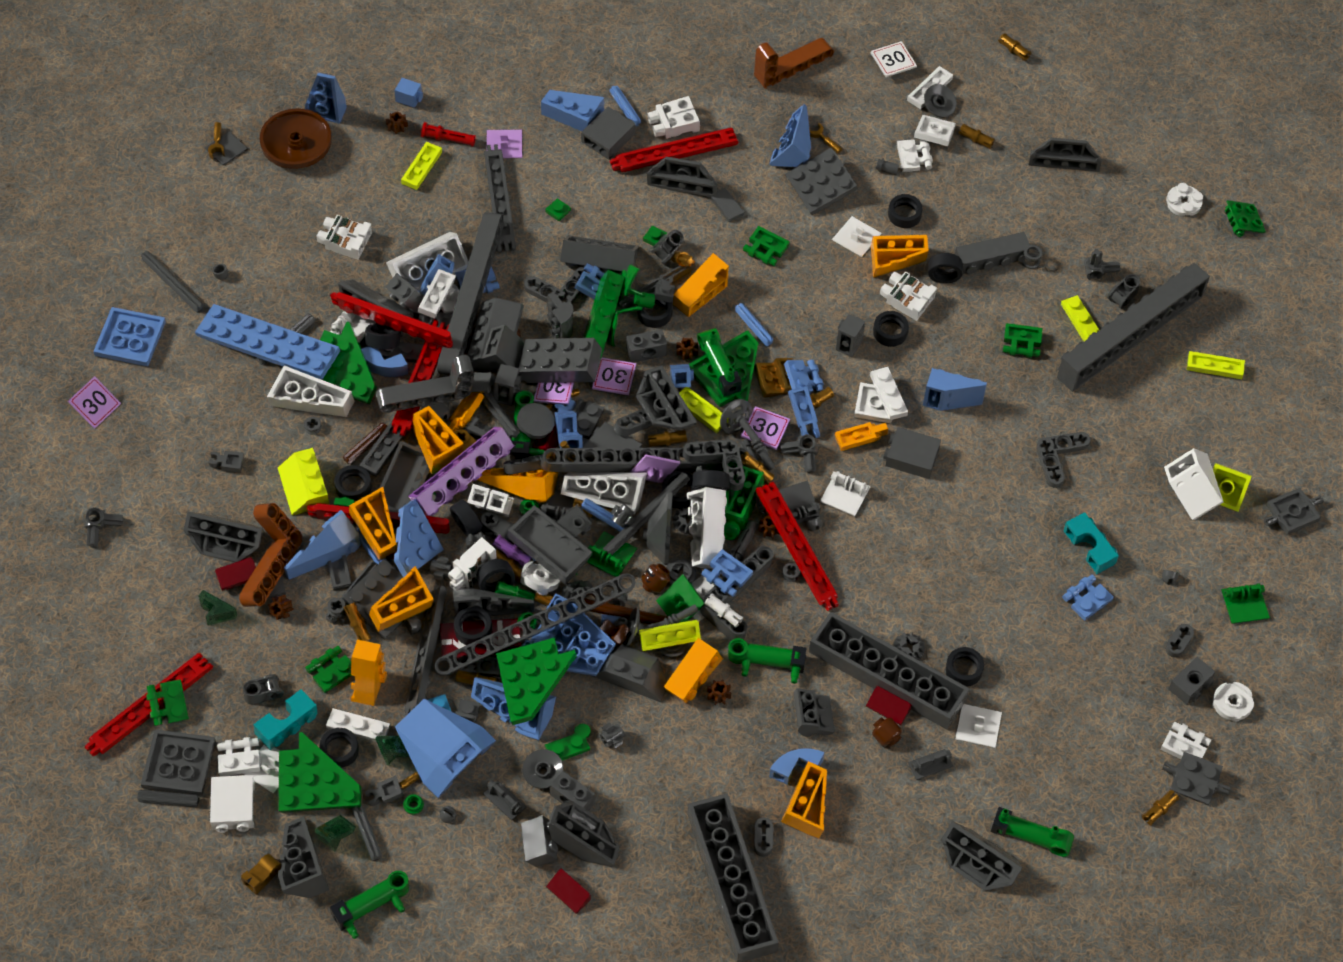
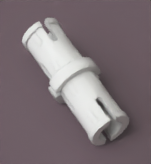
M711 594L710 598L706 599L705 604L716 611L720 618H725L734 627H737L738 623L742 622L743 617L732 610L728 603L724 604L715 597L714 594Z

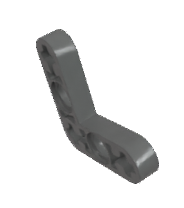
M584 267L578 268L562 289L537 277L530 276L524 281V289L527 293L548 303V296H544L543 293L551 291L555 292L560 300L563 301L566 298L567 302L571 301L573 304L581 292L579 290L572 292L568 288L575 286L582 272L587 271L584 270ZM529 284H536V286L529 287Z
M1076 432L1041 438L1038 441L1036 451L1046 482L1050 487H1061L1064 482V473L1057 454L1087 449L1091 441L1087 433ZM1079 438H1081L1082 441H1085L1084 444H1082L1081 441H1078ZM1064 441L1068 444V447H1060L1058 443ZM1042 444H1045V446L1048 447V454H1046V450L1044 447H1042ZM1052 460L1055 465L1047 466L1045 461ZM1053 471H1055V477L1059 478L1058 481L1052 479Z
M714 440L685 444L683 448L685 460L689 462L722 460L724 472L730 475L729 488L734 491L743 488L745 475L739 447L735 441ZM713 448L716 452L710 454L705 449ZM734 462L738 467L731 468L728 466V463ZM735 474H736V480H737L739 483H736L735 480H733Z

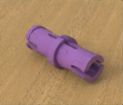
M500 534L492 544L503 551L506 557H511L523 567L531 559L530 556L517 548L515 543H510Z

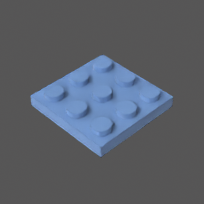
M111 307L93 351L94 356L148 367L166 323L165 317Z

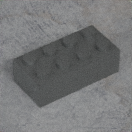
M595 338L525 339L519 365V374L526 383L595 382L602 348Z

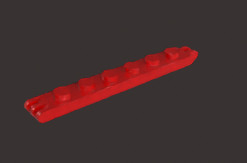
M731 127L618 154L610 160L613 171L620 170L621 172L656 165L665 157L681 159L735 146L739 141L736 138L734 129Z
M341 292L330 294L332 303L349 314L353 313L363 319L375 321L379 325H386L396 331H403L412 337L417 336L429 343H436L447 348L453 347L451 333L447 330Z
M434 320L432 325L437 327L439 321ZM441 322L439 328L444 329L446 323ZM425 341L408 383L432 379L443 346ZM420 407L396 411L392 421V426L394 427L393 434H397L399 428L401 429V436H405L406 431H411L413 415L419 411Z
M770 482L769 486L765 484L762 488H756L757 495L819 605H824L827 611L831 610L832 606L834 608L838 607L839 604L836 600L838 595L776 484Z
M321 503L307 506L310 517L327 521L342 510L351 524L355 523L349 514V507ZM389 512L393 528L400 527L398 512ZM426 516L435 533L447 534L450 532L449 520L447 518Z
M197 653L157 684L155 690L156 692H161V683L181 679L184 692L212 670L213 665L208 663V660L203 658L201 653ZM146 694L90 736V742L85 745V749L90 751L92 756H96L98 753L104 754L151 717L150 701H147ZM162 698L157 699L160 710L164 707Z

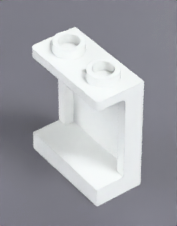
M253 775L211 777L210 824L212 830L224 833L228 829H237L244 832L248 831L249 828H254L253 790H255Z

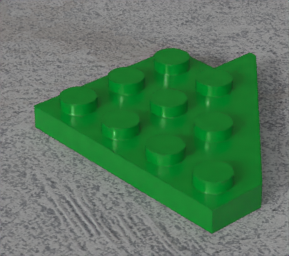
M347 321L341 335L324 330L320 340L339 346L340 352L322 380L350 390L354 400L370 405L377 386L352 324Z
M748 330L722 345L734 371L738 372L742 380L741 392L723 397L719 388V381L706 354L689 364L690 369L694 371V378L719 407L734 399H744L746 401L749 399L758 342Z
M551 638L496 653L512 726L533 720L577 657L575 650L559 654L556 640Z
M299 732V749L279 751V812L361 807V786L303 732Z

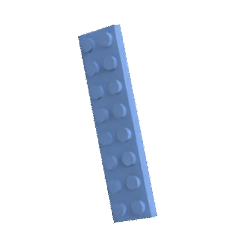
M216 304L212 305L195 331L196 336L280 366H287L321 380L340 352L339 346Z

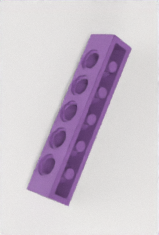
M493 427L410 494L409 498L411 501L417 500L424 515L432 516L436 514L440 506L451 502L456 493L464 491L471 481H475L482 476V472L494 467L498 459L507 456L514 447V444L503 428ZM491 445L493 446L492 453L489 451ZM477 457L479 458L478 465L475 463ZM464 468L465 474L462 477L461 470ZM448 480L451 483L449 488L446 486ZM435 491V492H436V498L433 500V499H432V494H433V492Z

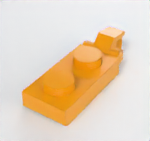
M471 392L468 397L462 399L449 419L451 421L449 428L455 432L466 427L485 396L481 392Z
M868 422L835 432V438L840 450L844 451L880 440L881 436L888 435V427L886 423L875 425Z

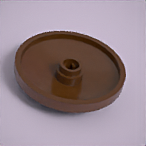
M295 108L281 111L270 117L260 132V145L265 157L275 165L289 169L305 168L319 162L328 153L332 143L331 130L327 121L321 115L307 109Z

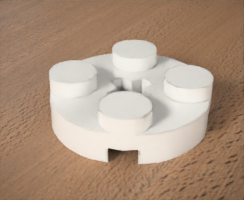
M1180 183L1168 192L1166 201L1168 208L1174 214L1192 216L1200 211L1203 195L1197 189L1185 183ZM1181 198L1187 199L1188 202L1182 203V202H1181V200H1182Z
M534 561L524 565L520 579L523 585L536 590L540 595H547L548 592L558 588L560 580L542 565L533 564Z
M1233 682V684L1223 683L1215 691L1213 707L1221 717L1238 722L1248 717L1254 707L1252 692L1248 687L1239 682ZM1228 699H1237V705L1231 704Z

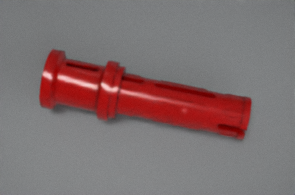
M427 122L423 123L421 130L422 138L426 136L435 138L436 141L444 139L474 146L476 135L447 130L442 125L433 126Z

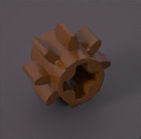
M399 112L390 113V119H386L388 131L392 130L395 134L401 131L404 132V127H408L406 115H402Z
M683 337L681 343H676V355H681L682 360H692L694 355L698 356V342L694 343L692 338Z
M769 514L764 519L760 518L758 531L764 533V538L768 536L774 539V535H780Z
M286 595L272 597L273 602L268 604L269 614L276 616V620L282 617L284 619L290 617L288 612L294 610L292 608V600L286 598Z
M723 679L717 682L713 680L712 687H707V692L709 693L708 700L713 699L715 705L721 702L725 705L726 698L731 699L732 693L729 692L731 685H726Z

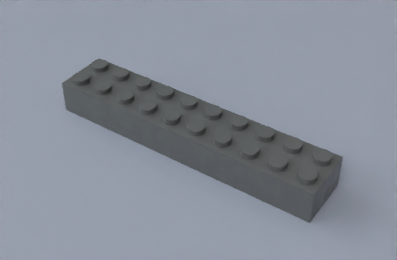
M1195 262L1190 266H1185L1179 274L1171 276L1165 284L1157 286L1150 295L1146 294L1139 303L1132 304L1125 313L1118 314L1114 321L1106 323L1097 333L1093 332L1086 341L1078 343L1071 352L1067 351L1061 357L1057 378L1072 392L1200 300L1204 296L1210 276Z

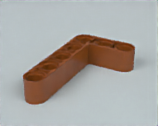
M819 38L779 57L769 43L765 42L756 49L754 76L767 89L769 85L773 86L781 82L782 79L795 75L798 71L802 72L810 68L811 65L824 61L827 57L831 58L834 50L824 38Z
M275 503L258 504L254 508L253 514L255 519L271 536L273 541L239 595L240 603L244 607L262 606L266 602L285 571L284 567L293 558L302 543L301 532Z

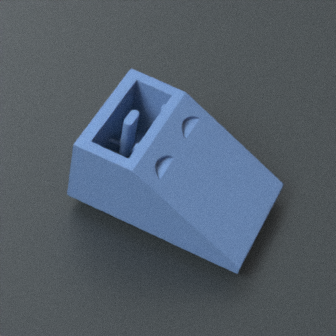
M932 368L926 386L923 406L943 411L982 405L987 383L979 379H971L960 374H952L941 369Z

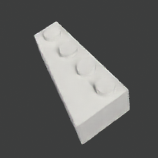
M283 366L267 395L269 404L273 407L347 417L355 402L350 390L287 366Z
M568 472L564 476L561 494L580 500L588 498L596 504L614 508L615 505L621 507L622 504H625L635 514L640 507L647 473Z
M704 487L687 493V499L691 500V507H688V515L692 516V524L689 526V533L693 536V540L690 543L691 560L693 567L713 569L710 567V562L723 549L725 542L724 525L726 523L725 506L727 498L726 490Z

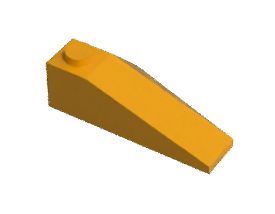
M504 468L486 469L477 480L525 499L536 500V502L541 503L546 502L554 494L559 472H546L540 469L517 474H505Z

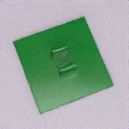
M684 574L656 600L665 614L671 617L673 613L676 615L694 604L698 610L705 605L703 599ZM694 613V614H692L691 616H689V617H687V618H685V619L679 621V623L688 621V620H689L690 618H692L696 613Z

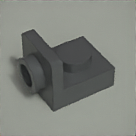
M461 699L455 714L476 723L481 704Z

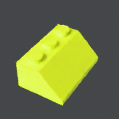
M313 448L293 453L278 467L292 516L308 512L307 506L310 504H329L328 494Z

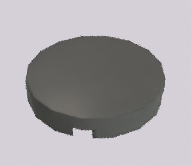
M538 403L526 404L521 408L517 416L519 430L531 439L547 437L555 425V418L552 412L546 406Z

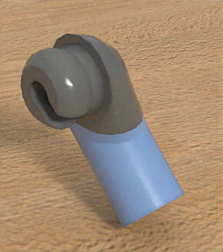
M602 614L601 624L604 620L608 619L615 627L623 624L628 627L627 618Z

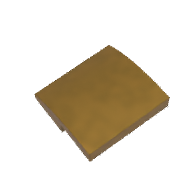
M776 358L773 363L755 364L754 369L763 397L787 394L789 390H792L784 363L786 360H793V358Z

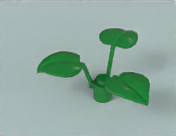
M631 264L628 266L627 271H622L621 275L625 279L619 300L623 299L624 294L625 296H628V294L635 295L634 304H637V307L615 311L608 334L609 343L616 347L614 335L618 314L635 310L642 311V307L652 309L655 302V294L639 292L630 288L637 272L640 270Z

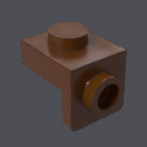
M608 619L604 620L599 627L616 645H620L626 640V634L630 630L625 624L615 627Z

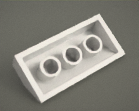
M448 232L386 262L392 277L398 273L416 289L420 290L438 254L454 262L453 275L455 272L466 269L469 261L457 233Z

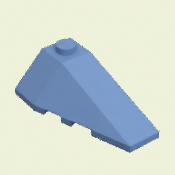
M318 73L305 104V109L316 112L326 121L340 124L347 108L345 96L335 76Z
M805 104L792 114L785 128L787 131L779 140L782 143L779 150L776 148L772 153L769 163L771 166L797 167L801 163L807 162L810 158L811 140L808 112Z
M342 510L322 525L323 531L317 537L313 535L309 540L311 542L305 550H300L284 567L286 577L289 580L328 564V561L334 562L339 560L343 555L347 557L358 550L359 546H361L359 534Z
M478 677L474 678L471 697L489 711L492 710L501 716L500 719L505 723L507 721L511 723L503 683ZM549 695L533 720L516 724L515 730L522 735L539 740L553 715L556 697Z

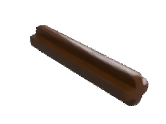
M383 422L380 423L343 455L344 461L347 464L353 463L377 442L388 426Z

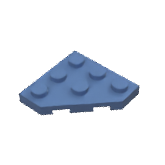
M416 499L401 507L398 513L400 527H397L396 543H398L397 553L394 554V562L403 578L414 566L419 569L444 550Z

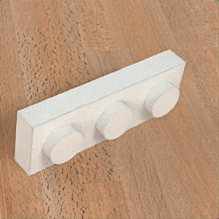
M939 66L908 95L907 101L921 110L925 106V91L934 84L946 86L953 79V74Z
M438 269L418 307V312L436 318L455 281L456 275Z
M885 367L871 371L870 377L889 420L907 416L908 410L889 368Z
M332 708L326 724L327 729L346 728L357 737L383 744L391 727L390 723Z

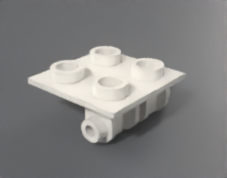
M342 312L338 319L332 323L330 332L341 335L348 321L352 324L358 342H360L365 337L366 327L376 322L370 319H363L353 313Z
M839 471L833 472L831 481L820 502L856 516L871 486L866 485L865 482L857 481L856 478L852 479L849 475L840 474Z

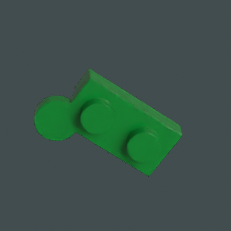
M579 724L575 727V734L545 744V749L555 752L562 761L590 751V746L586 740L591 733L590 727L587 724Z

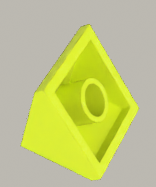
M1215 463L1213 472L1224 501L1220 505L1239 512L1252 476Z

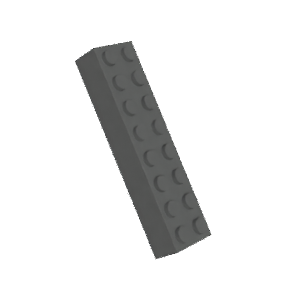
M832 612L828 614L810 641L809 653L874 689L876 686H879L909 702L912 705L911 710L945 729L949 728L967 700L970 688Z
M728 793L689 803L687 815L736 962H744L777 953L779 942Z

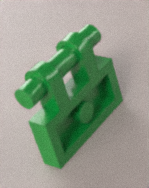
M758 226L749 238V242L753 244L752 247L745 244L743 251L747 252L751 257L755 256L761 259L766 265L775 266L778 260L772 257L775 255L781 258L789 247L790 241ZM759 248L767 251L766 254L759 251Z
M1006 323L1004 342L1011 343V346L1003 345L1002 352L1010 353L1012 356L1016 354L1026 355L1027 358H1032V356L1040 357V350L1033 349V347L1041 346L1043 328ZM1017 344L1027 345V348L1017 347Z
M339 646L333 649L329 648L325 651L326 654L318 659L314 658L305 667L309 674L314 670L318 672L313 676V680L324 693L352 676L351 660L346 655L340 659L337 657L342 652ZM331 660L332 664L324 669L322 665Z
M181 679L161 683V692H156L155 685L146 686L148 692L146 697L147 701H150L152 711L150 716L154 721V726L162 725L161 717L166 716L168 724L189 719ZM157 699H163L164 710L159 709Z

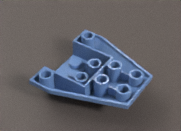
M555 594L547 608L567 599ZM569 603L566 609L570 613H575L577 606L574 603ZM552 611L548 614V618L551 621H557L559 614ZM584 613L533 636L530 641L526 639L522 646L555 638L559 654L575 650L577 657L568 668V672L597 676L616 643Z
M423 699L395 726L423 784L437 798L453 784V780L479 754L483 755L496 742L482 726L426 699Z

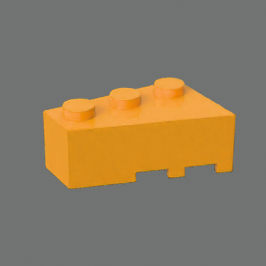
M927 235L873 236L871 242L873 278L926 261L929 252Z
M713 253L675 291L673 305L687 317H690L728 286L729 265Z
M416 566L371 607L369 616L378 632L431 608L434 599Z
M698 638L664 688L684 703H687L689 700L692 701L700 686L706 682L710 674L723 660L718 650Z
M357 639L351 657V675L355 676V683H351V689L354 690L351 696L352 702L374 706L381 683H385L387 678V672L385 671L386 662H383L384 653H382L381 644Z
M808 761L781 820L782 823L818 839L824 831L826 769Z

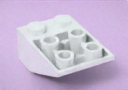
M1193 448L1164 467L1171 487L1192 520L1198 519L1224 502L1207 453Z

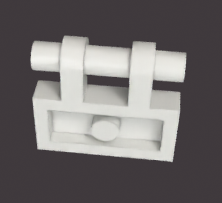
M920 139V145H916L915 140L897 141L902 172L920 171V165H925L927 170L932 169L933 159L929 153L930 145L926 140ZM917 152H922L923 157H918Z
M1174 722L1171 729L1177 731L1178 734L1170 730L1160 750L1179 759L1182 758L1184 752L1203 758L1207 748L1200 744L1209 746L1212 739L1206 737L1200 731L1198 733L1189 729L1188 725L1184 723L1181 725ZM1185 735V736H1187V737H1189V738L1194 739L1195 741L1193 742V741H1191V740H1189V739H1187V738H1185V737H1183V736Z
M245 737L243 740L232 741L230 739L225 740L223 743H217L218 751L226 750V754L218 755L220 777L261 771L259 750H252L253 746H259V738L251 739L250 737ZM244 748V752L233 753V749Z

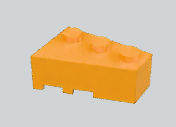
M430 406L413 415V431L430 472L433 474L463 452L464 443Z
M383 487L349 505V514L379 561L396 552L397 548Z

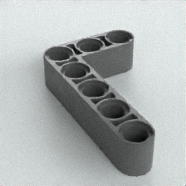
M468 355L456 357L452 363L450 376L379 389L376 391V397L380 411L384 413L468 397L471 394L474 379V370L470 357Z
M761 546L742 562L754 571L753 575L741 588L736 584L732 586L737 590L734 597L728 593L727 595L720 594L721 588L715 585L702 597L703 601L705 602L707 598H710L711 594H714L724 604H729L770 568L774 554L773 550L767 546ZM724 577L722 580L726 582L728 579ZM706 604L700 609V613L728 639H745L748 626L744 620L738 623L737 627H734L729 621L721 619L718 613L706 606Z

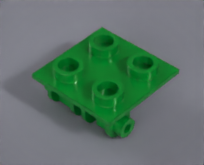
M1226 201L1228 205L1225 207V213L1237 237H1242L1245 231L1266 232L1254 204Z
M604 531L595 545L588 547L592 551V555L587 560V563L614 577H618L637 548L625 543L613 555L611 553L607 555L604 547L614 536Z
M1257 583L1256 585L1221 589L1231 624L1270 619L1262 595L1265 592L1264 585Z

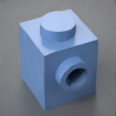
M401 78L394 90L396 102L414 108L423 98L421 84L405 78Z
M689 364L670 365L671 381L676 388L691 387V381H694V371L690 369Z

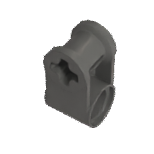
M673 230L663 235L651 248L650 252L655 253L661 259V263L665 264L683 243L684 236L682 232Z
M1134 274L1127 275L1110 290L1107 299H1112L1119 305V308L1123 309L1137 295L1140 278Z
M492 511L482 514L481 531L494 540L500 534L507 541H511L508 538V529L514 525L512 522L503 519Z
M270 674L247 681L243 685L245 702L254 705L281 698L284 693L279 687L278 675ZM251 691L256 692L255 694H249Z

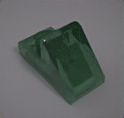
M204 590L198 595L201 607L208 611L206 615L207 625L237 618L236 608Z
M377 736L375 738L387 765H390L396 757H410L399 736Z
M339 815L317 827L315 833L320 841L335 852L341 839L352 834L356 826L342 815Z

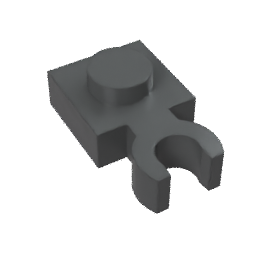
M660 275L655 287V300L672 303L675 288L672 285V277H670L669 281L663 279V275Z
M213 451L211 452V458H216V460H209V466L212 468L221 466L222 471L241 473L245 456L243 452L225 451L224 455H220V453Z
M482 532L477 535L468 534V537H466V548L472 547L481 537L485 539V535Z
M396 775L377 783V790L369 789L365 792L367 797L374 795V799L368 801L370 806L377 805L380 800L387 804L404 796Z

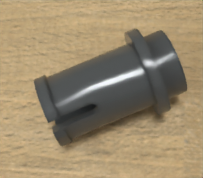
M884 158L882 160L878 159L876 166L879 172L884 171L895 175L899 168V164L885 161Z

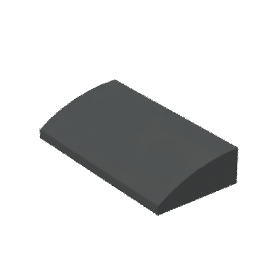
M400 441L380 488H384L389 512L399 513V509L411 501L409 495L424 484L430 470L422 450L403 441Z
M535 505L508 529V538L565 585L577 574L592 555V551Z

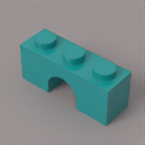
M1085 512L1065 523L1063 531L1074 545L1080 542H1088L1094 547L1088 551L1086 561L1096 574L1117 563L1119 555L1116 548L1109 544L1105 534L1098 530L1094 520L1088 517Z
M302 689L285 701L286 710L290 713L289 717L279 720L268 713L253 724L255 735L269 750L280 746L287 737L296 734L306 722L310 723L316 718L318 714L317 705Z

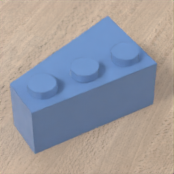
M549 90L541 101L542 115L580 131H583L604 111V97Z

